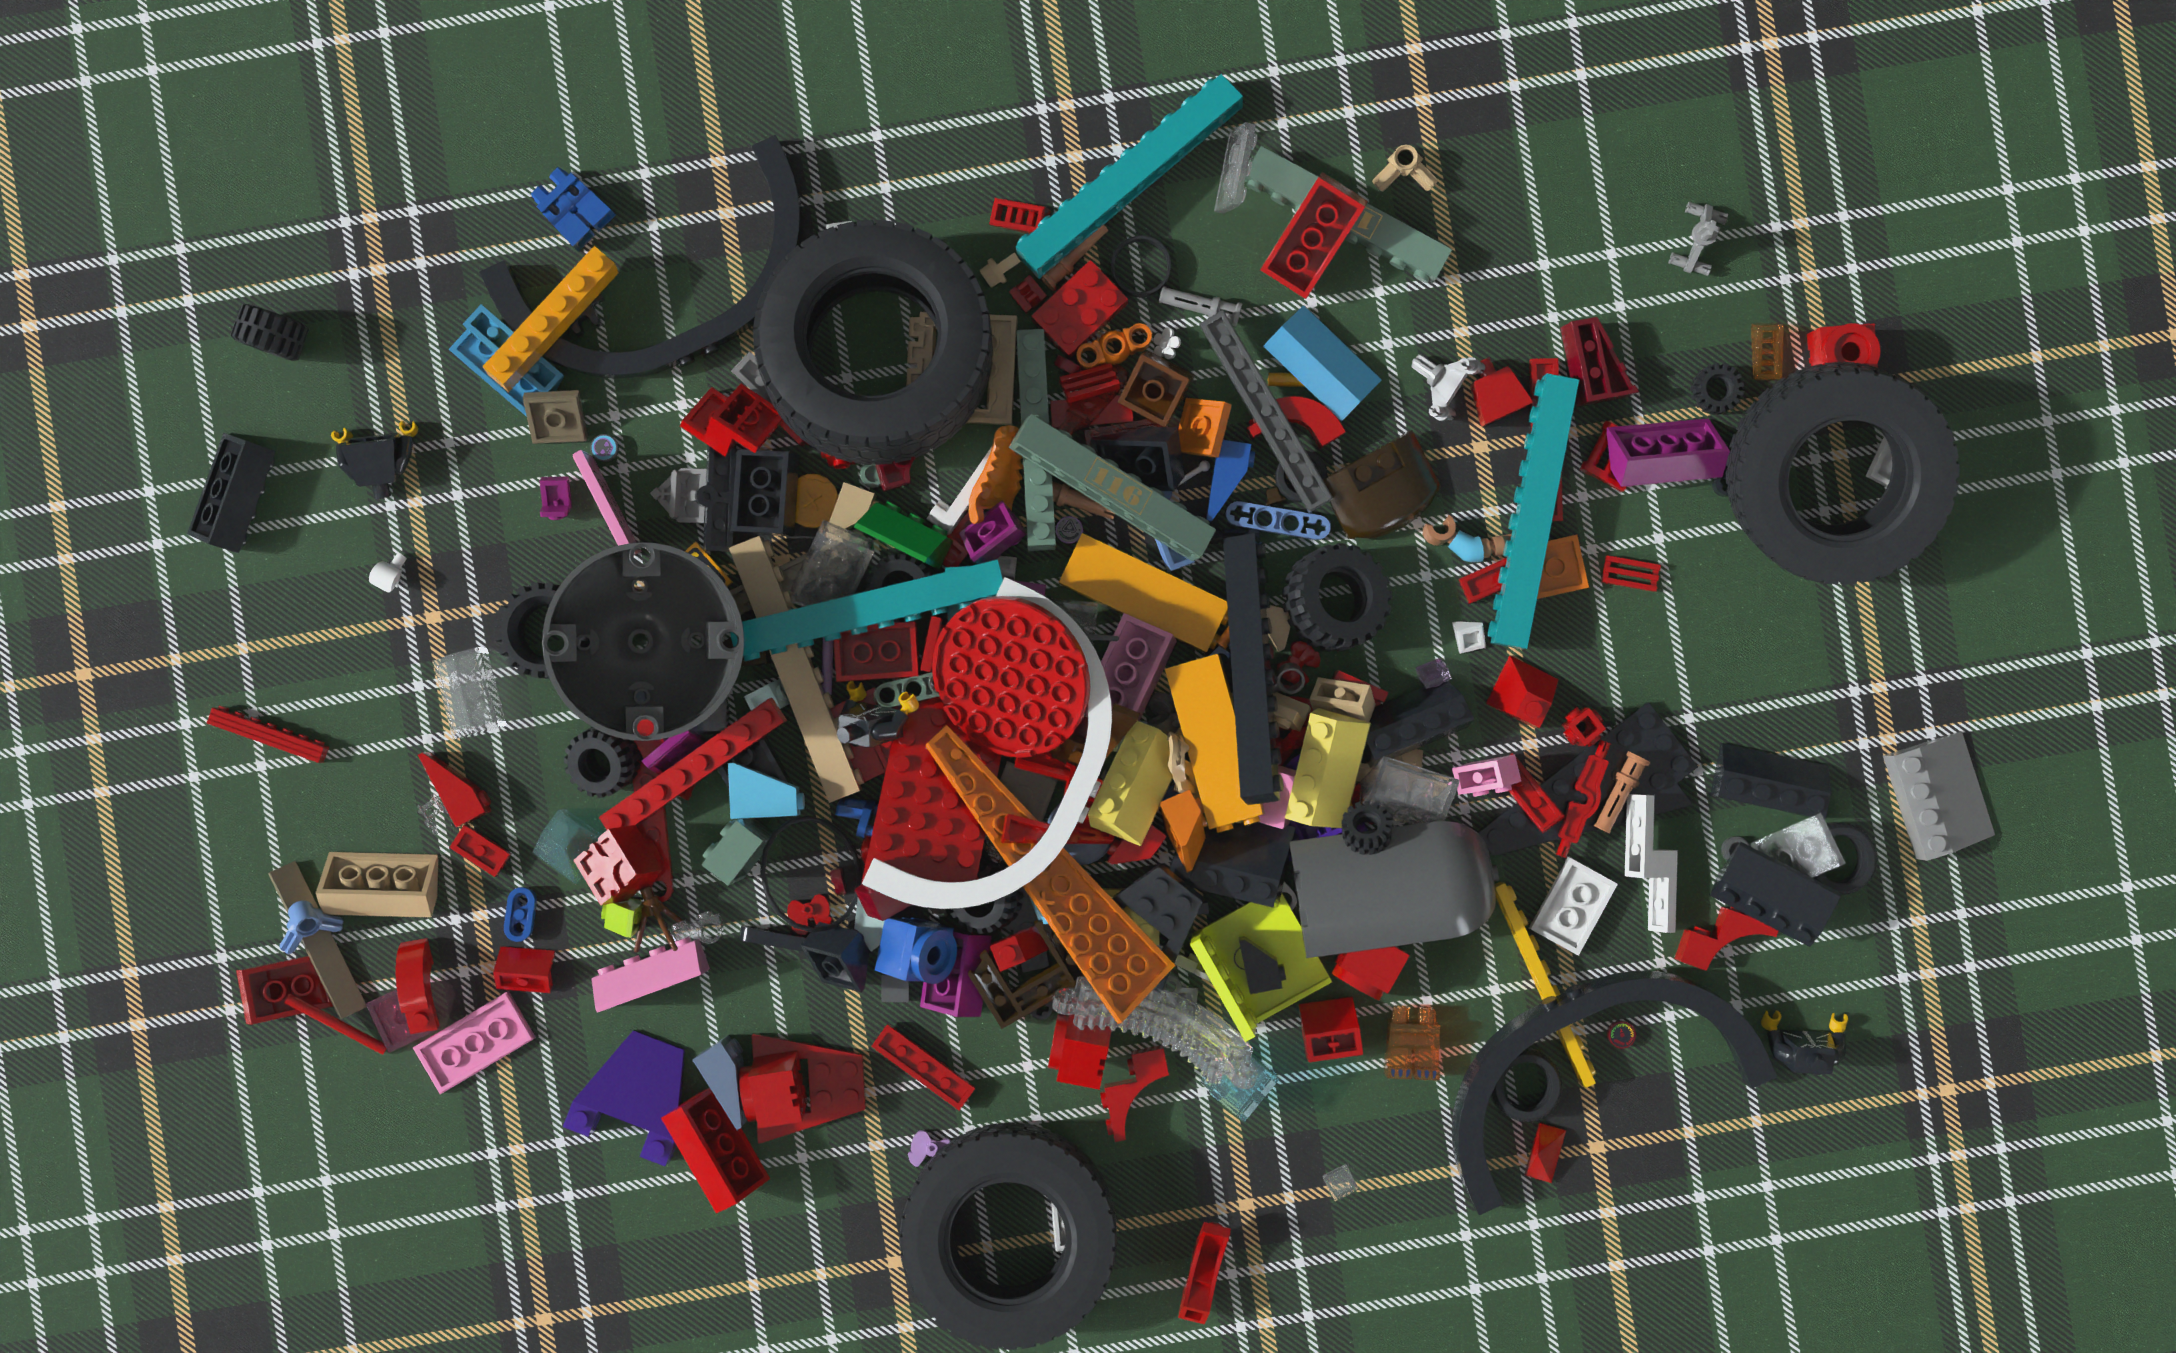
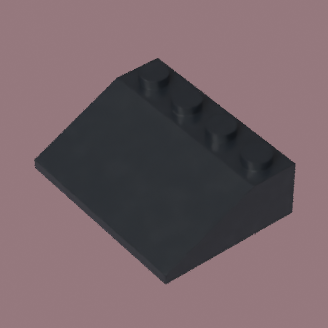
M1243 822L1232 823L1233 829L1217 833V829H1209L1207 823V826L1204 827L1206 839L1190 872H1186L1175 850L1170 870L1192 888L1277 908L1291 854L1290 842L1294 840L1296 827L1287 825L1284 829H1280L1260 822L1244 825Z

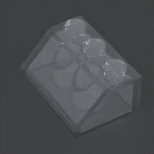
M476 647L433 661L453 740L506 727L487 648Z
M1384 756L1361 780L1359 802L1361 806H1365V801H1370V806H1373L1374 802L1379 803V809L1384 806L1387 809V813H1390L1391 819L1398 823L1413 825L1445 821L1458 789L1459 780Z

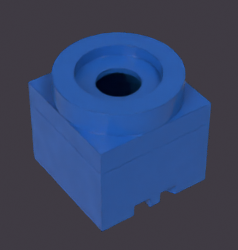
M889 917L884 921L875 971L904 981H923L929 984L943 982L952 971L957 957V943L953 936L954 928L923 918Z

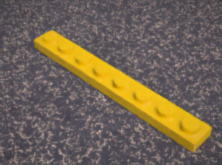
M1503 882L1496 883L1495 894L1497 902L1541 999L1560 995L1557 986H1552L1547 977L1551 975L1545 960L1540 961L1536 951L1540 949L1535 937L1528 935L1525 928L1528 925V921L1523 911H1518L1513 902L1517 900L1514 890L1510 885L1506 886ZM1570 1024L1556 1032L1579 1083L1587 1088L1596 1084L1593 1078L1596 1072L1589 1059L1585 1061L1581 1052L1585 1049L1582 1040L1578 1034L1574 1036L1570 1027L1573 1024Z

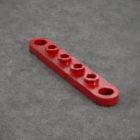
M639 759L637 762L641 763L640 769L636 771L637 776L633 779L634 792L659 775L648 769ZM663 806L638 824L640 833L655 844L660 855L663 870L659 873L655 882L661 881L667 887L664 896H657L661 902L667 901L674 892L665 806Z

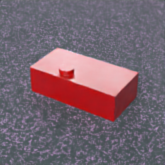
M1321 172L1260 270L1307 299L1368 201Z
M710 1087L661 1117L716 1213L739 1203L770 1180L769 1175L741 1128L736 1130Z

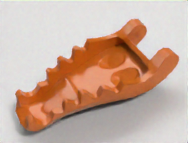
M1002 426L995 432L990 455L969 498V517L973 524L982 523L984 521L983 509H991L1000 501H1003L1012 511L1014 498L1021 489L1019 481L1023 479L1019 470L1024 468L1020 462L1023 457L1009 448L1019 430L1016 426Z

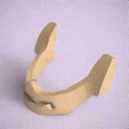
M1179 728L1176 733L1169 732L1167 737L1170 747L1168 767L1173 774V780L1178 787V792L1183 793L1190 790L1192 795H1195L1196 786L1187 780L1185 774V753L1189 751V746L1185 743L1182 730Z

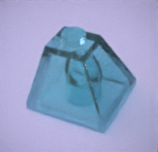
M560 809L542 831L532 853L570 881L578 884L583 875L575 864L574 859L583 851L588 850L592 843H596L601 834L567 809Z

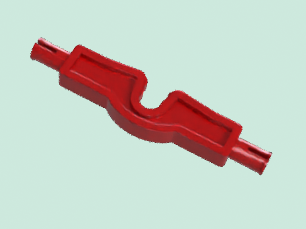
M1600 740L1595 755H1589L1585 767L1575 784V789L1585 794L1588 800L1585 804L1574 801L1568 803L1565 817L1558 833V837L1562 838L1556 855L1567 858L1571 844L1578 843L1586 820L1595 813L1601 800L1600 784L1609 764L1605 757L1611 744L1606 741Z

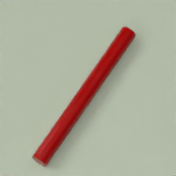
M289 994L284 1002L382 1055L388 1047L387 1044L292 994Z

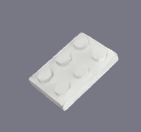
M1568 857L1529 929L1579 956L1618 884Z

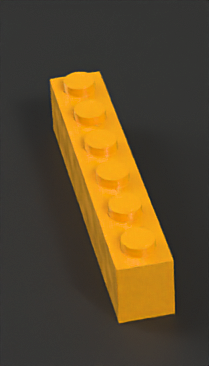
M594 246L483 365L486 373L509 392L617 276L619 272L616 264Z

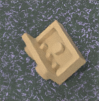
M1273 693L1276 696L1278 710L1274 712V721H1277L1279 727L1288 730L1291 728L1300 732L1311 710L1310 706L1280 693Z

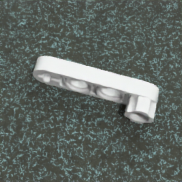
M992 447L953 504L949 506L942 500H939L927 517L929 522L948 531V535L952 533L968 511L972 489L985 467Z

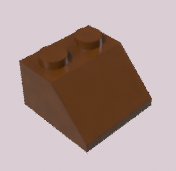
M1147 350L1140 355L1118 403L1163 427H1167L1183 401L1195 375Z

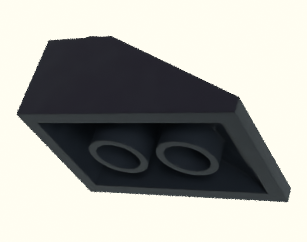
M1148 427L1092 437L1090 440L1091 447L1095 450L1096 455L1103 459L1114 461L1118 464L1120 470L1138 476L1142 480L1141 483L1149 488L1153 487L1160 491H1175L1185 477L1178 427Z

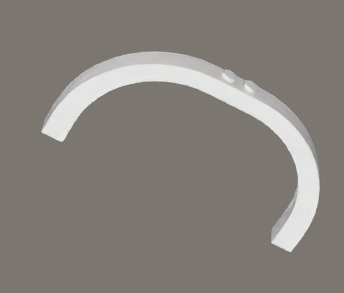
M1004 577L996 596L1022 598L1044 607L1069 628L1081 646L1090 675V698L1087 707L1088 728L1084 751L1048 830L1029 853L1005 870L977 880L942 882L912 875L874 858L862 884L905 903L939 909L964 908L991 902L1018 890L1039 875L1057 857L1067 843L1077 822L1083 824L1090 809L1085 804L1089 796L1095 798L1101 782L1096 780L1105 761L1109 746L1112 711L1108 682L1096 650L1078 624L1062 608L1045 596Z

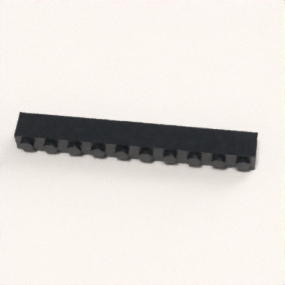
M1252 533L1223 538L1240 797L1247 805L1280 801V791L1284 789L1282 776L1278 774V765L1282 762L1281 752L1279 748H1276V738H1279L1280 731L1278 722L1274 721V712L1278 710L1276 696L1272 694V686L1276 684L1274 670L1270 667V660L1274 659L1272 644L1268 640V634L1272 633V625L1266 609L1270 608L1269 595L1265 592L1264 583H1268L1267 569L1263 567V558H1266V547L1264 542H1260L1256 534Z

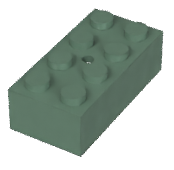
M741 818L732 822L729 821L720 832V835L723 836L720 842L712 843L703 854L706 860L702 863V866L727 886L738 882L747 876L761 858L763 849L773 832L755 818Z

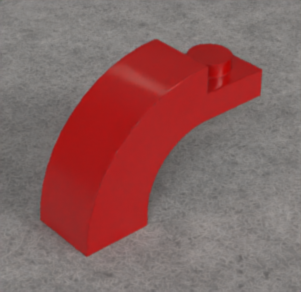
M428 938L402 942L397 951V995L401 1013H405L410 1034L437 1030L440 1026L431 992L430 975L434 962Z

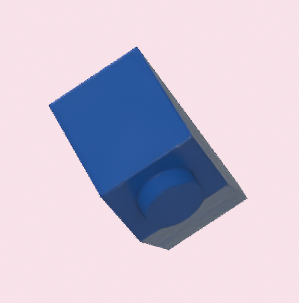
M1223 440L1219 458L1215 457L1206 515V520L1209 523L1212 522L1244 477L1248 467L1253 468L1255 452L1250 451L1251 444Z

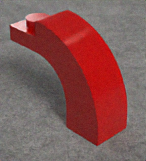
M1296 396L1276 399L1287 420L1306 428L1320 449L1346 432L1337 417L1319 402ZM1254 418L1249 421L1251 426L1247 428L1246 432L1252 440L1261 435L1262 432Z

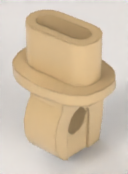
M1015 252L998 264L990 258L987 260L988 264L980 269V272L989 286L993 288L1000 282L1003 284L1007 282L1003 273L1021 261Z

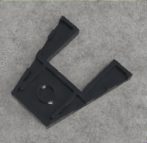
M1160 863L1134 881L1129 887L1115 894L1112 899L1122 910L1128 906L1169 939L1160 950L1175 964L1204 897ZM1171 971L1154 988L1157 993L1160 994Z

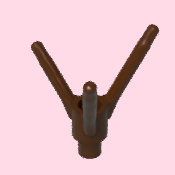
M650 886L640 889L643 897L641 901L643 907L634 952H639L647 916L655 915L672 950L677 951L678 947L660 912L662 911L680 925H684L685 921L668 909L658 899L657 895L653 894Z

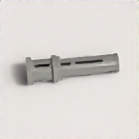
M1165 286L1162 288L1159 303L1208 315V318L1220 312V309L1231 311L1233 314H1225L1234 327L1237 326L1243 304L1240 302L1233 304L1222 301L1217 296L1209 299L1166 288ZM1175 297L1197 302L1198 305L1176 300ZM1204 304V305H1208V306H1211V307H1210V308H1206V307H1203L1202 305Z

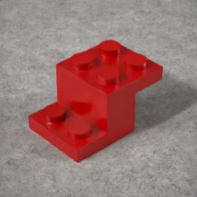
M740 383L729 397L711 387L683 418L680 427L726 457L737 443L756 453L782 423L783 419L772 403Z

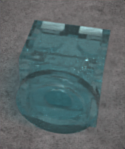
M1233 1040L1211 1063L1201 1078L1200 1083L1209 1090V1093L1245 1122L1279 1081V1078L1272 1068L1248 1048Z

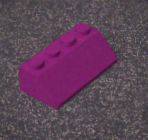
M1709 418L1607 428L1611 471L1621 487L1723 477L1730 450Z

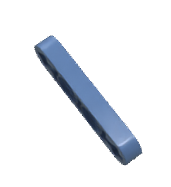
M1241 501L1231 503L1225 512L1227 522L1235 527L1257 529L1259 531L1310 540L1324 539L1330 532L1328 519L1316 514ZM1236 507H1241L1242 513L1250 514V508L1255 509L1252 516V524H1247L1249 518L1241 517L1239 521H1234L1235 518L1233 515H1230V511H1235ZM1267 511L1271 514L1272 522L1270 525L1261 526L1257 522L1259 512ZM1287 516H1295L1298 519L1299 525L1296 530L1289 531L1284 527L1283 521ZM1303 517L1308 518L1306 524L1314 525L1317 520L1321 521V526L1325 527V531L1315 535V530L1306 528V534L1301 533L1304 525Z

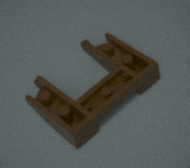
M1036 920L1034 924L1056 959L1057 964L1011 989L986 949L979 955L982 961L976 970L968 971L970 979L1001 1029L1087 981L1050 925L1043 924V920Z

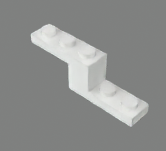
M1629 794L1626 815L1625 876L1649 878L1648 930L1675 933L1678 850L1653 849L1654 795Z

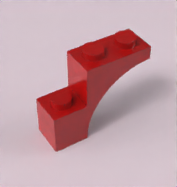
M1721 907L1711 937H1709L1710 931L1696 926L1693 931L1684 929L1674 959L1707 971L1710 962L1717 952L1731 941L1755 934L1777 937L1778 930L1747 916L1733 907H1730V909Z
M1163 1045L1131 1051L1132 1058L1127 1059L1130 1075H1135L1136 1078L1104 1084L1105 1092H1100L1103 1109L1108 1108L1110 1118L1105 1119L1108 1136L1114 1135L1115 1142L1126 1140V1116L1137 1094L1149 1083L1161 1077L1169 1076Z
M1214 1222L1203 1223L1193 1248L1189 1276L1183 1288L1178 1318L1205 1325L1210 1314L1220 1265L1230 1237V1228L1223 1227L1221 1224Z

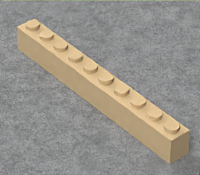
M757 536L730 547L729 550L756 618L792 610L791 607L794 606V601L789 591L784 592L781 584L784 581V576L779 565L774 566L771 556L775 554L770 541H764L763 537ZM796 643L786 646V652L771 656L827 799L831 803L861 791V784H864V779L859 768L855 770L850 759L854 758V754L850 744L840 742L837 737V721L839 717L834 719L831 708L834 707L833 700L829 692L824 693L821 683L824 682V678L820 668H814L811 657H814L812 647L798 648Z

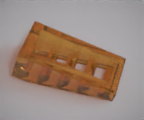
M1755 323L1751 325L1754 380L1782 379L1784 324ZM1763 332H1772V337H1763ZM1773 343V348H1762V344ZM1773 354V359L1762 360V355ZM1774 365V370L1761 371V366Z

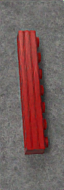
M221 705L219 707H212L207 720V724L317 763H324L329 746L324 745L325 742L321 740H309L307 735L292 734L293 731L290 729L276 728L277 725L273 723H261L259 718H247L244 713L235 711V713L230 712L228 707Z

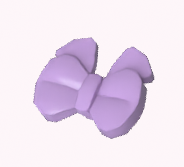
M926 1130L918 1131L912 1139L911 1152L908 1153L910 1163L918 1167L926 1155L933 1157L937 1151L951 1140L945 1138L937 1142L936 1140H931Z

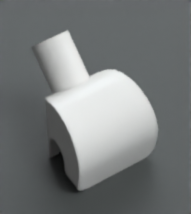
M397 553L390 564L385 561L377 563L370 572L369 582L386 592H391L394 586L398 587L402 572L400 568L407 558Z

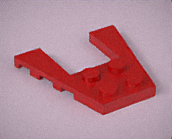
M1049 752L1036 754L1032 757H1016L1015 768L1065 780L1066 793L1075 774L1076 766L1068 762L1065 764L1051 757L1052 754ZM1097 778L1096 781L1101 782V785H1102L1103 780ZM1089 796L1085 806L1091 808L1095 798ZM1008 813L1004 821L1001 843L1037 844L1048 830L1050 824ZM1087 813L1083 824L1077 822L1066 844H1111L1114 841V835L1091 827Z
M759 1033L752 1034L753 1061L755 1057L798 1050L799 1059H808L811 1111L804 1113L802 1122L759 1129L757 1124L758 1144L866 1109L862 1053L831 1047L826 1048L805 1042H795L784 1038L760 1035Z

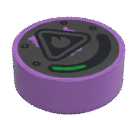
M1064 517L1056 526L1057 537L1066 544L1076 543L1083 533L1082 524L1075 517Z

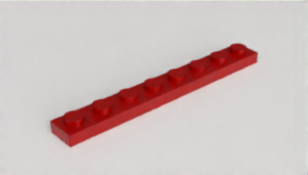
M773 698L767 699L602 814L599 819L606 830L638 825L782 725L787 719Z

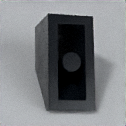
M1245 936L1239 937L1250 995L1282 989L1281 981L1286 980L1284 965H1278L1275 956Z

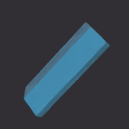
M482 304L463 323L467 330L449 348L457 358L525 416L524 393L557 391L564 378L562 373L541 357L509 392L486 373L483 365L514 332Z
M1305 305L1284 323L1263 346L1341 421L1382 380Z

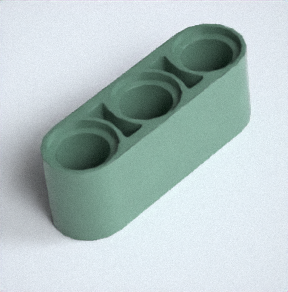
M933 672L879 685L873 693L875 704L888 708L900 706L898 698L903 692H906V686L909 682L916 683L920 688L919 695L916 697L918 701L940 696L939 692L933 687ZM883 688H888L893 693V700L890 703H884L879 698V693Z

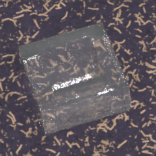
M1346 1164L1322 1175L1334 1201L1359 1190Z

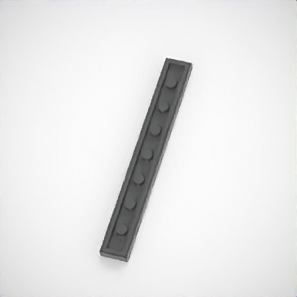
M1224 310L1201 322L1199 326L1308 512L1310 513L1334 499Z

